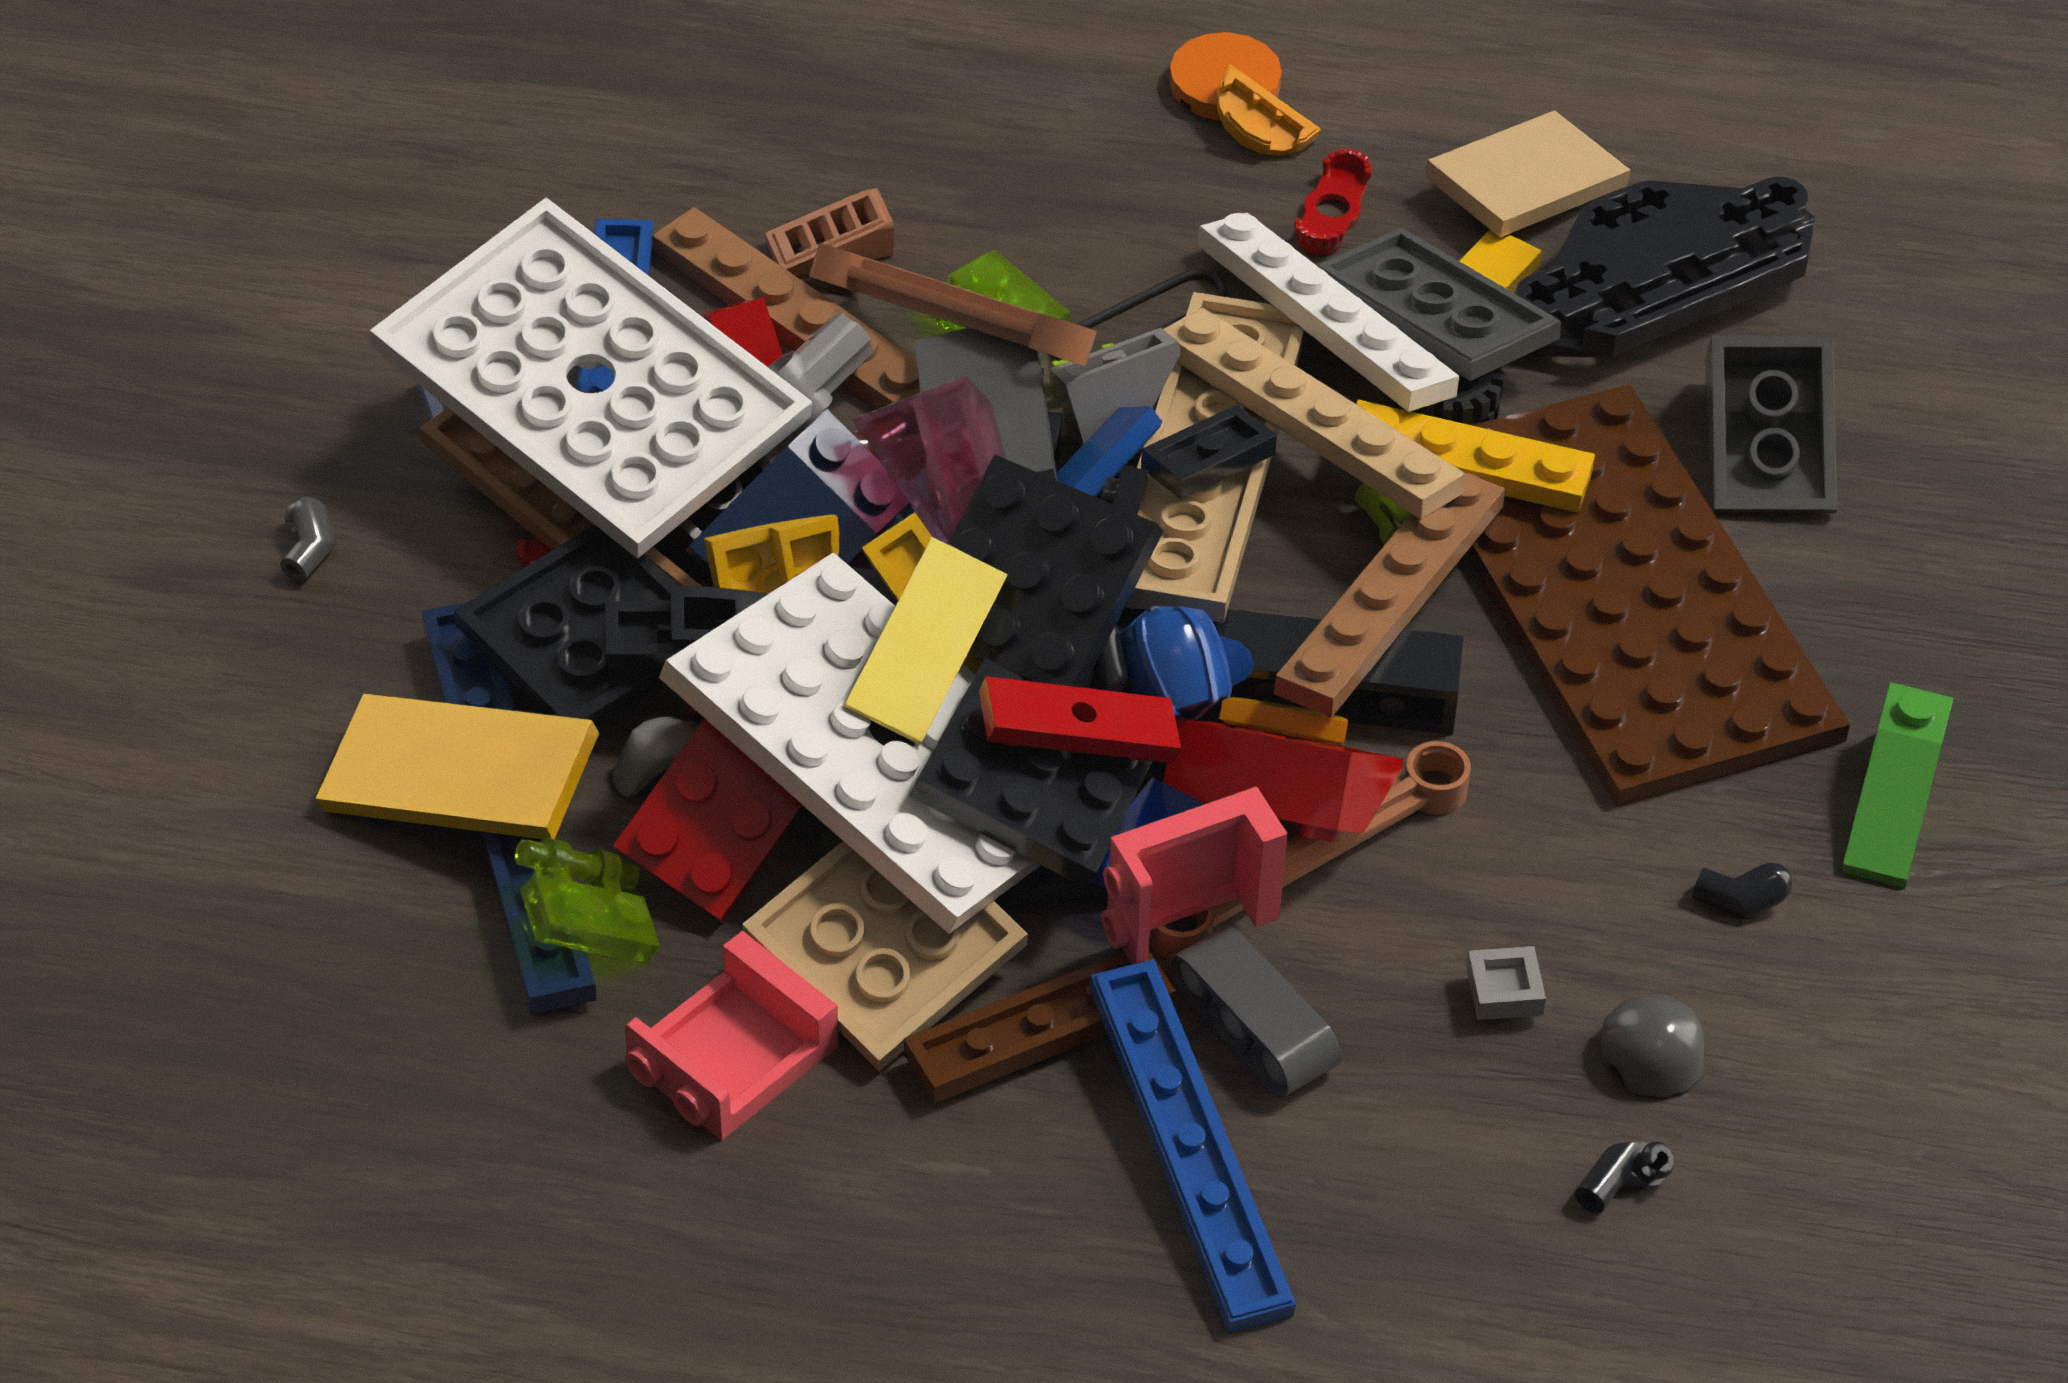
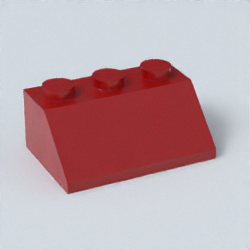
M1176 717L1175 720L1182 749L1174 763L1167 762L1161 794L1184 799L1182 811L1185 812L1257 786L1279 821L1282 819L1301 823L1299 836L1338 843L1340 831L1365 832L1401 773L1404 758L1226 723Z

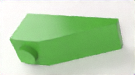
M1890 682L1844 857L1842 873L1901 888L1906 887L1954 697Z

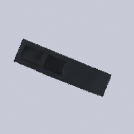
M670 586V601H605L606 669H663L667 659L768 594L715 587Z

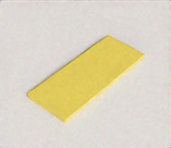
M932 537L844 707L921 745L1008 574Z

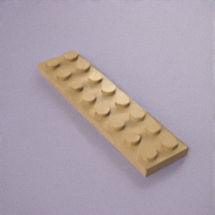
M1193 292L1186 316L1203 307L1296 367L1298 366L1307 332L1275 306L1267 303ZM1176 362L1161 391L1155 410L1163 422L1156 433L1144 444V447L1236 404L1277 434V436L1280 428ZM1140 457V460H1139V463H1138V466H1137V468H1140V469H1141V457ZM1271 457L1181 500L1149 474L1147 475L1137 515L1157 523L1164 532L1125 607L1147 610L1151 606H1182L1204 610L1212 621L1224 623Z

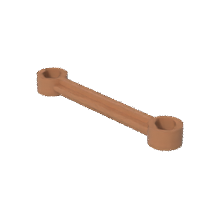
M823 243L818 245L809 277L1083 366L1087 364L1097 333L1095 330Z
M1429 741L1416 746L1407 757L1405 775L1396 779L1364 833L1340 831L1338 843L1311 839L1299 835L1287 841L1282 888L1418 810L1431 815H1445L1459 809L1467 798L1471 763L1466 753L1459 747L1443 741ZM1440 771L1449 774L1453 778L1450 781L1451 784L1434 785L1423 781L1422 773ZM1236 899L1188 916L1198 921L1197 929L1192 931H1173L1164 927V925L1150 930L1149 945L1156 954L1170 960V957L1212 934L1214 926L1241 912L1244 908L1239 900Z

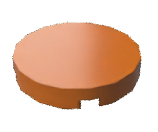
M1230 32L1201 35L1188 40L1174 53L1169 72L1172 95L1179 103L1182 99L1190 104V112L1202 118L1221 121L1217 112V89L1229 64L1278 98L1282 81V69L1279 58L1266 44L1250 36Z

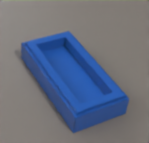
M1151 406L1119 407L1056 473L1057 481L1096 497L1104 488L1107 476L1113 478L1123 468V465H1126L1156 433L1163 421Z

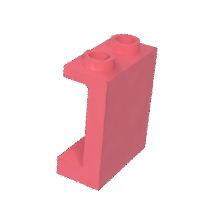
M1257 786L1111 837L1110 864L1103 871L1104 882L1108 892L1107 909L1101 913V920L1106 937L1112 947L1115 949L1122 947L1132 965L1148 961L1150 930L1236 899L1239 900L1255 927L1279 919L1287 832Z
M741 931L723 945L724 971L652 1028L637 1017L625 1025V1061L632 1075L646 1087L654 1085L674 1102L678 1112L685 1120L694 1126L702 1124L721 1141L838 1047V1005L744 931Z

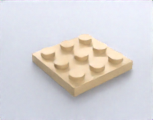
M844 841L839 843L742 924V929L746 934L838 1005V1031L878 1071L882 1070L904 1051V1038L931 1028L1027 946L1028 934L994 901L948 934Z

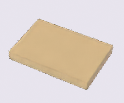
M1554 110L1428 159L1424 176L1498 237H1503L1626 187L1631 170Z

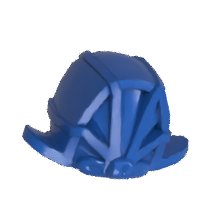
M1151 606L1139 615L1124 631L1119 633L1129 672L1123 693L1171 698L1175 718L1198 720L1215 705L1229 698L1232 686L1243 682L1252 673L1254 666L1250 651L1241 642L1219 636L1212 620L1204 610L1182 606Z

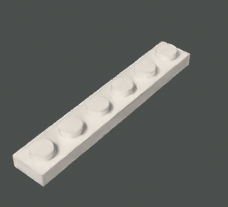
M1248 212L1230 214L1225 219L1200 226L1198 246L1406 411H1413L1457 397L1459 375Z

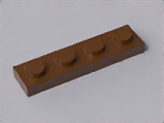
M1123 951L904 1038V1056L934 1104L1107 1035L1089 989L1090 976L1132 964ZM1148 952V961L1153 960V956ZM1156 962L1175 1007L1176 990Z

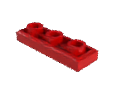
M990 676L985 677L979 689L988 742L1174 763L1182 749L1171 698Z

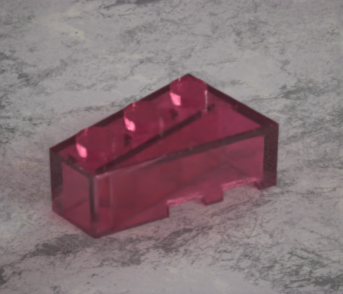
M966 375L851 419L860 434L877 454L890 477L912 505L911 507L932 537L948 544L993 455L996 454L1006 459L992 404Z

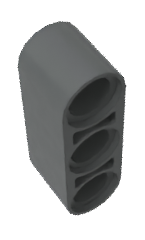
M1226 925L1170 957L1169 971L1182 997L1274 1095L1281 1098L1285 1097L1340 1065L1342 1060L1341 1049L1330 1026L1235 927Z

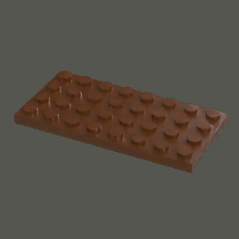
M1631 384L1472 425L1595 454L1592 475L1579 513L1504 496L1502 509L1468 549L1466 555L1616 807L1847 741L1850 723Z

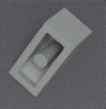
M1158 328L1090 353L1086 366L1069 361L1050 368L1049 370L1069 435L1083 446L1119 407L1151 406L1153 408L1181 354L1178 341L1162 328Z

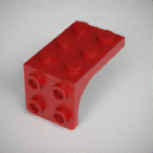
M704 718L616 840L613 847L723 924L806 807Z

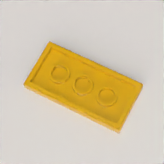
M363 694L315 799L324 812L554 841L599 732L593 721L588 719Z

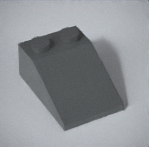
M1712 335L1705 357V388L1713 513H1836L1838 508L1833 336Z

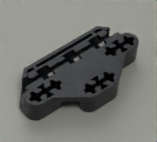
M1787 177L1767 178L1745 188L1647 180L1591 201L1583 206L1552 267L1527 276L1516 287V295L1561 321L1560 339L1529 354L1577 358L1613 357L1804 277L1815 223V217L1806 209L1808 192L1802 184Z

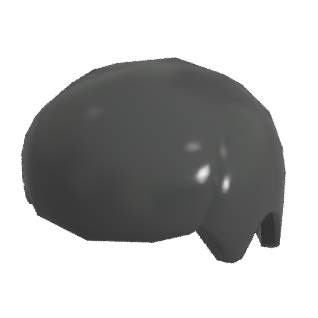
M1652 993L1624 1000L1604 1018L1600 1044L1606 1067L1615 1066L1618 1069L1629 1092L1641 1096L1667 1097L1687 1091L1703 1075L1705 1058L1703 1027L1697 1015L1686 1004L1660 993Z

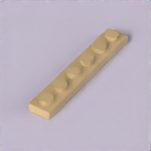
M1201 307L1163 329L1179 343L1181 354L1177 363L1419 519H1423L1464 493V472L1205 308Z

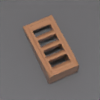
M878 188L856 193L765 232V241L774 262L795 276L810 274L818 248L816 241L822 239L825 241L823 244L872 260L893 256L894 225ZM801 244L803 251L794 254L791 246Z

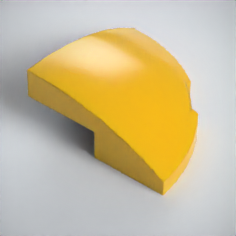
M836 515L771 523L703 538L715 588L738 589L770 594L833 552L837 556L839 554V525Z

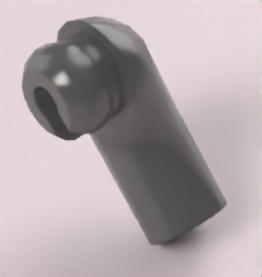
M302 497L298 501L291 503L287 507L284 516L285 523H294L291 531L298 535L299 541L281 559L280 567L290 579L296 582L305 581L333 550L336 544L327 507L319 500L311 497Z

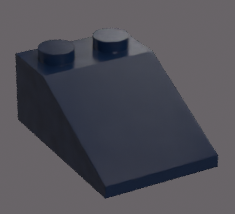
M826 409L742 491L685 551L711 575L703 538L771 523L836 515L839 525L838 557L850 566L863 553L862 547L883 534L916 495Z

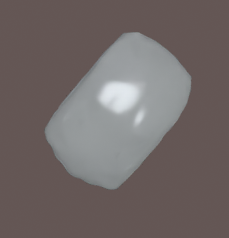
M659 717L645 721L632 730L612 774L613 784L619 794L626 798H633L655 777L667 771L699 724L671 717Z

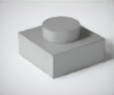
M1534 946L1468 951L1466 970L1477 1020L1544 1015L1546 996Z

